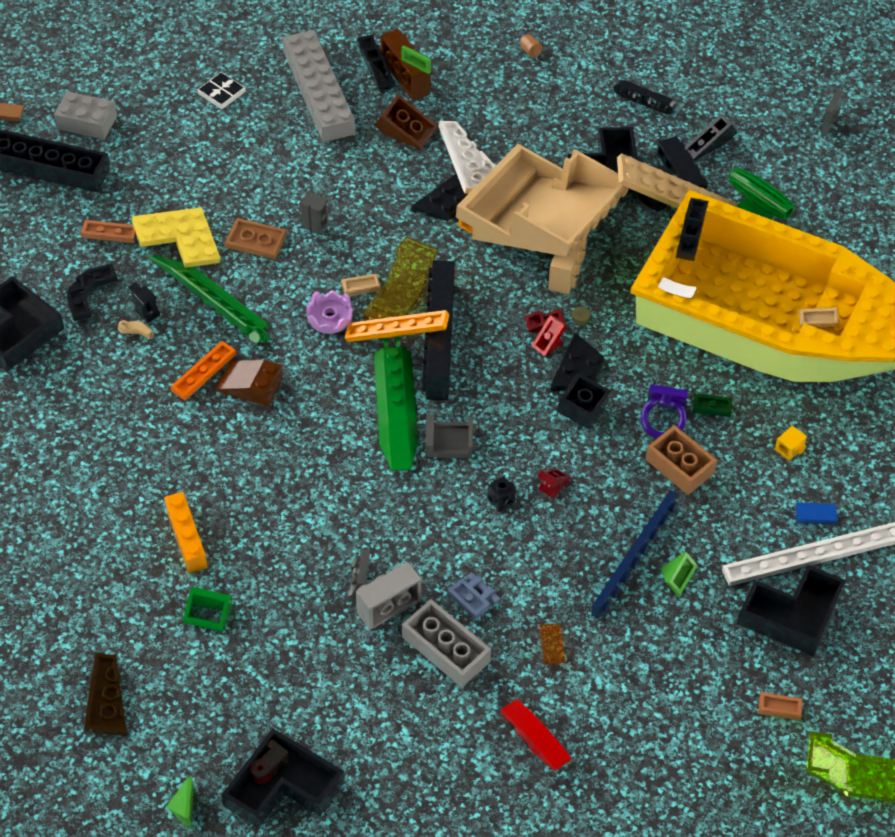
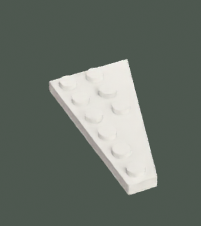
M440 121L439 129L464 193L469 194L495 165L483 151H479L476 148L477 145L474 141H470L466 137L467 133L456 121Z

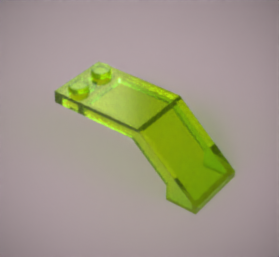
M810 731L807 772L847 796L895 802V759L855 754L833 741L832 734Z

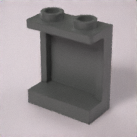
M427 415L426 457L472 458V451H476V439H473V435H476V424L473 423V417L469 416V422H434V415Z

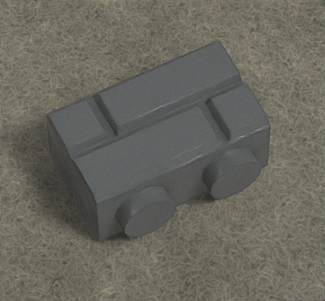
M310 192L299 203L301 208L300 219L304 229L312 230L313 233L319 235L328 226L327 199L320 196L317 197L316 194Z

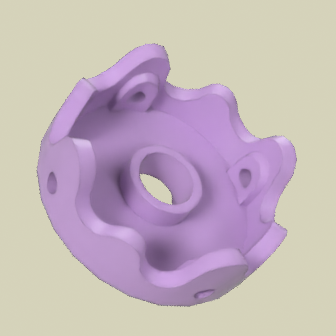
M332 290L326 295H321L320 292L316 291L306 307L309 324L321 333H338L346 329L353 318L351 301L346 293L342 296ZM327 313H334L333 316H326Z

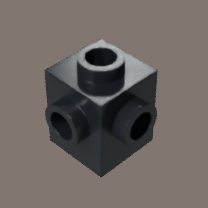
M505 476L493 480L488 485L487 498L499 512L515 503L516 487Z

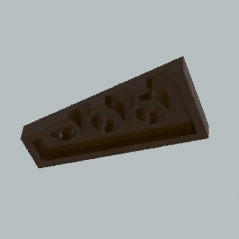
M95 653L84 732L127 736L116 655Z

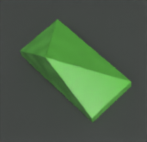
M404 45L401 47V60L427 74L431 72V59L427 55Z
M683 552L663 566L661 571L666 583L679 596L698 565L687 552Z
M187 777L167 806L186 827H191L194 794L192 777Z

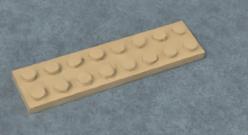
M621 153L617 157L620 185L678 209L688 190L737 207V203L670 175Z

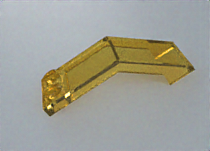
M405 237L398 246L397 256L387 282L364 311L363 319L375 320L408 315L421 297L429 277V268L433 266V260L436 259L438 248Z

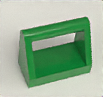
M192 586L183 623L223 632L233 607L231 595ZM198 605L222 611L220 623L191 616L194 606Z

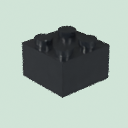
M578 373L561 396L557 412L590 430L607 405L611 390Z

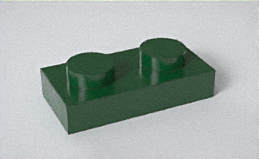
M694 393L692 413L724 417L731 416V397Z

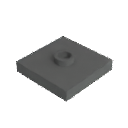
M836 90L826 109L821 130L822 136L827 137L835 119L837 120L839 116L843 90Z

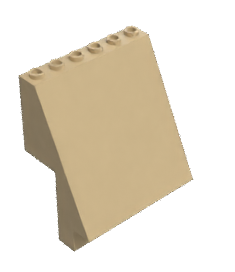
M517 144L457 205L456 218L473 227V240L567 257L571 251L574 252L577 249L581 240L584 241L587 238L590 230H594L597 227L600 219H604L607 216L610 208H614L619 199L627 194L628 188L619 184L618 173L575 149L572 151L570 159L567 157L564 159L562 169L522 145Z

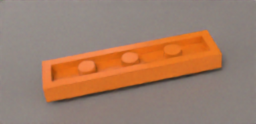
M221 341L171 386V392L183 400H187L236 355V350Z

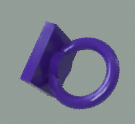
M650 384L648 402L644 405L641 412L642 426L650 436L657 439L665 433L656 431L649 423V412L655 405L667 409L675 407L679 414V422L676 427L683 431L687 422L685 406L688 390Z

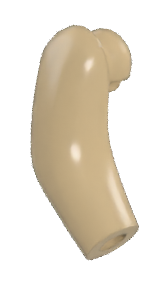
M122 320L118 324V330L122 334H139L147 339H151L154 336V331L141 321L127 322Z

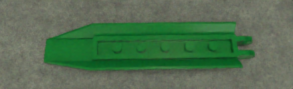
M163 256L148 257L203 299V303L212 306L217 314L226 317L228 322L239 327L243 334L249 335V339L253 343H267L270 336L264 330L269 324L195 267L185 268L183 263Z
M395 336L396 347H389V338H384V348L374 353L380 447L391 471L411 470L418 446L411 352L400 347V336Z

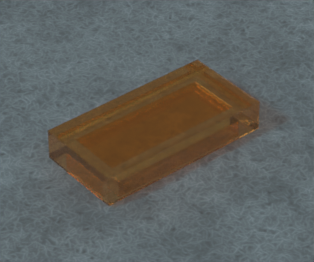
M560 623L539 625L544 664L565 663Z

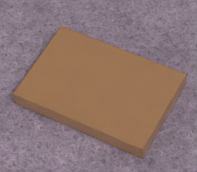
M237 218L224 245L225 248L275 260L287 236V230Z

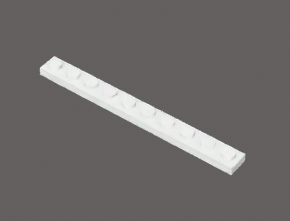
M895 522L723 565L722 571L728 585L733 586L807 567V565L811 566L894 545Z

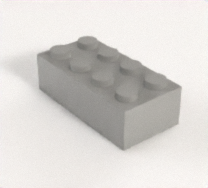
M432 599L402 624V638L461 688L491 662V648Z

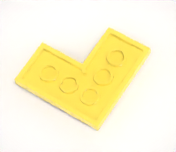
M202 207L132 216V223L140 247L176 242L185 268L220 263V255Z

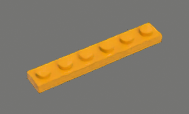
M447 310L352 322L347 326L345 339L347 342L446 330L449 313Z

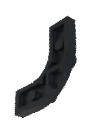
M113 263L95 267L81 273L76 277V281L72 286H69L67 301L73 321L92 317L87 303V296L93 288L118 281Z

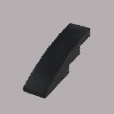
M373 34L357 38L358 47L377 88L383 89L394 86L395 83L385 56H382Z
M690 198L676 258L690 261L695 260L709 201Z

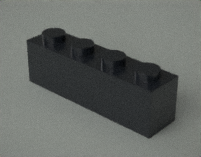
M677 136L658 141L657 155L664 166L672 170L678 178L698 187L707 188V180L702 177L699 167L694 164L691 155L687 153L683 142H680Z

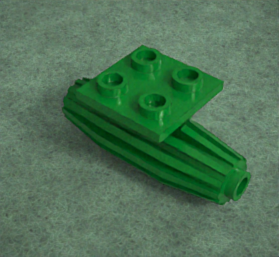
M741 168L733 169L728 176L730 178L729 183L745 197L744 200L737 204L738 208L770 220L775 216L786 220L794 212L795 205L781 191L759 176Z

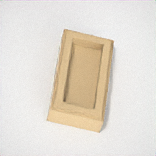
M377 273L341 279L343 292L348 294V296L381 291Z
M799 309L800 329L804 323L816 328L839 327L838 309Z

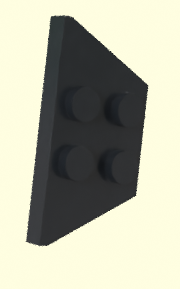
M457 173L413 204L411 211L414 213L417 211L425 212L426 216L437 217L444 221L454 217L457 205L468 195L464 193Z
M575 333L552 381L550 390L556 391L557 388H568L578 373L595 382L604 362V356Z

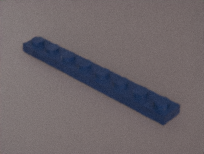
M671 490L668 492L593 603L591 612L593 617L599 619L602 613L605 614L608 611L611 599H615L621 589L619 587L622 583L626 584L630 577L629 572L631 569H636L640 562V556L647 553L650 541H654L657 538L660 526H665L668 514L675 511L678 502H676L677 493Z

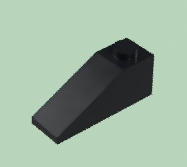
M721 114L685 146V150L695 161L725 145L737 134V131L733 124Z

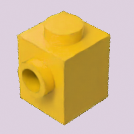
M791 426L777 438L775 451L790 461L794 456L800 455L805 450L807 436L802 431Z

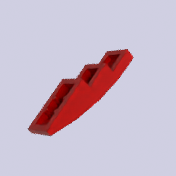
M518 699L501 709L502 716L514 726L515 732L528 743L529 749L552 770L556 771L572 760L571 756L545 725Z

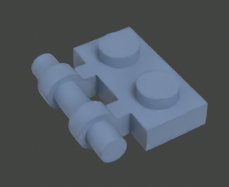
M471 572L467 576V579L470 581L469 583L462 578L447 590V594L476 620L490 609V603L487 600L497 604L501 598L492 587L489 588L483 583L484 580L480 576H476ZM475 589H479L482 594L480 595Z

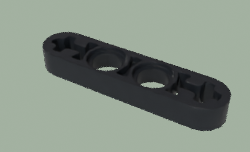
M619 80L614 86V91L618 96L663 114L670 115L676 108V103L673 99L626 80ZM649 98L654 99L656 103L652 102Z

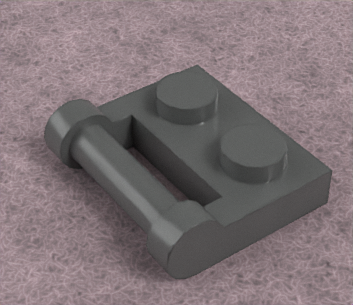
M362 549L360 555H356L355 560L351 563L352 577L350 591L347 592V600L351 602H356V591L366 584L370 550Z

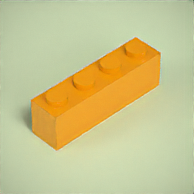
M184 492L164 497L166 511L188 574L208 568L206 554Z

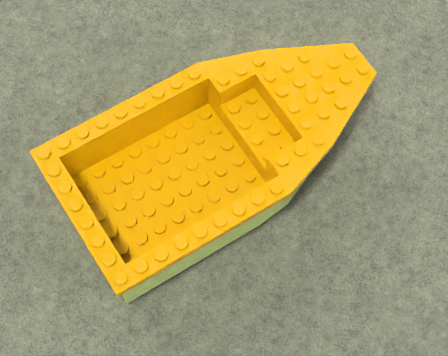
M688 190L631 287L630 293L636 295V324L766 374L793 382H835L895 370V282L844 246L692 190ZM690 198L709 201L694 261L676 258ZM665 277L682 285L696 287L692 298H687L658 288L662 278ZM837 308L839 327L816 328L804 323L800 329L799 309Z

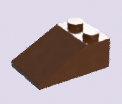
M399 94L374 124L376 128L388 137L421 150L438 127L436 123Z
M267 360L230 361L216 387V391L269 407L283 380L282 365Z

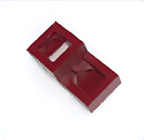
M558 309L546 314L538 311L524 316L529 332H540L550 315L555 316L565 324L561 310Z

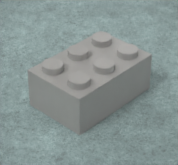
M68 91L54 113L56 129L105 140L117 118L114 101Z
M406 562L403 565L396 566L389 573L378 576L375 581L362 585L356 591L357 614L369 630L420 602L421 578L411 565Z

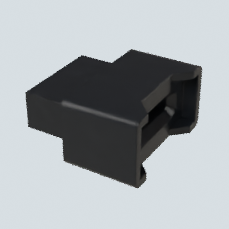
M135 282L128 287L133 299L131 301L135 304L136 312L146 323L160 316L156 304L157 297L146 286L141 288Z

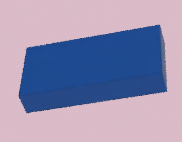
M796 503L797 523H837L836 504Z

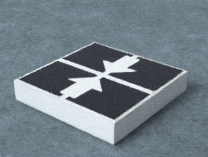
M222 72L197 89L199 95L220 109L225 108L246 92L244 86Z

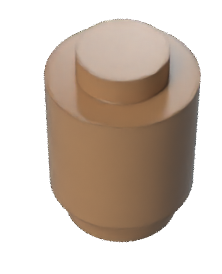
M526 34L520 39V47L531 58L541 54L543 47L532 35Z

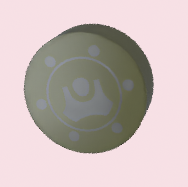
M576 307L572 311L573 322L579 325L588 323L590 311L585 307Z

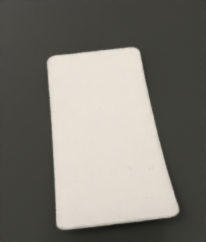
M665 277L662 278L658 288L687 298H692L696 287L682 285Z

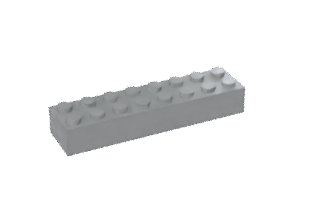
M312 30L282 37L284 55L322 142L355 135V119L315 31Z

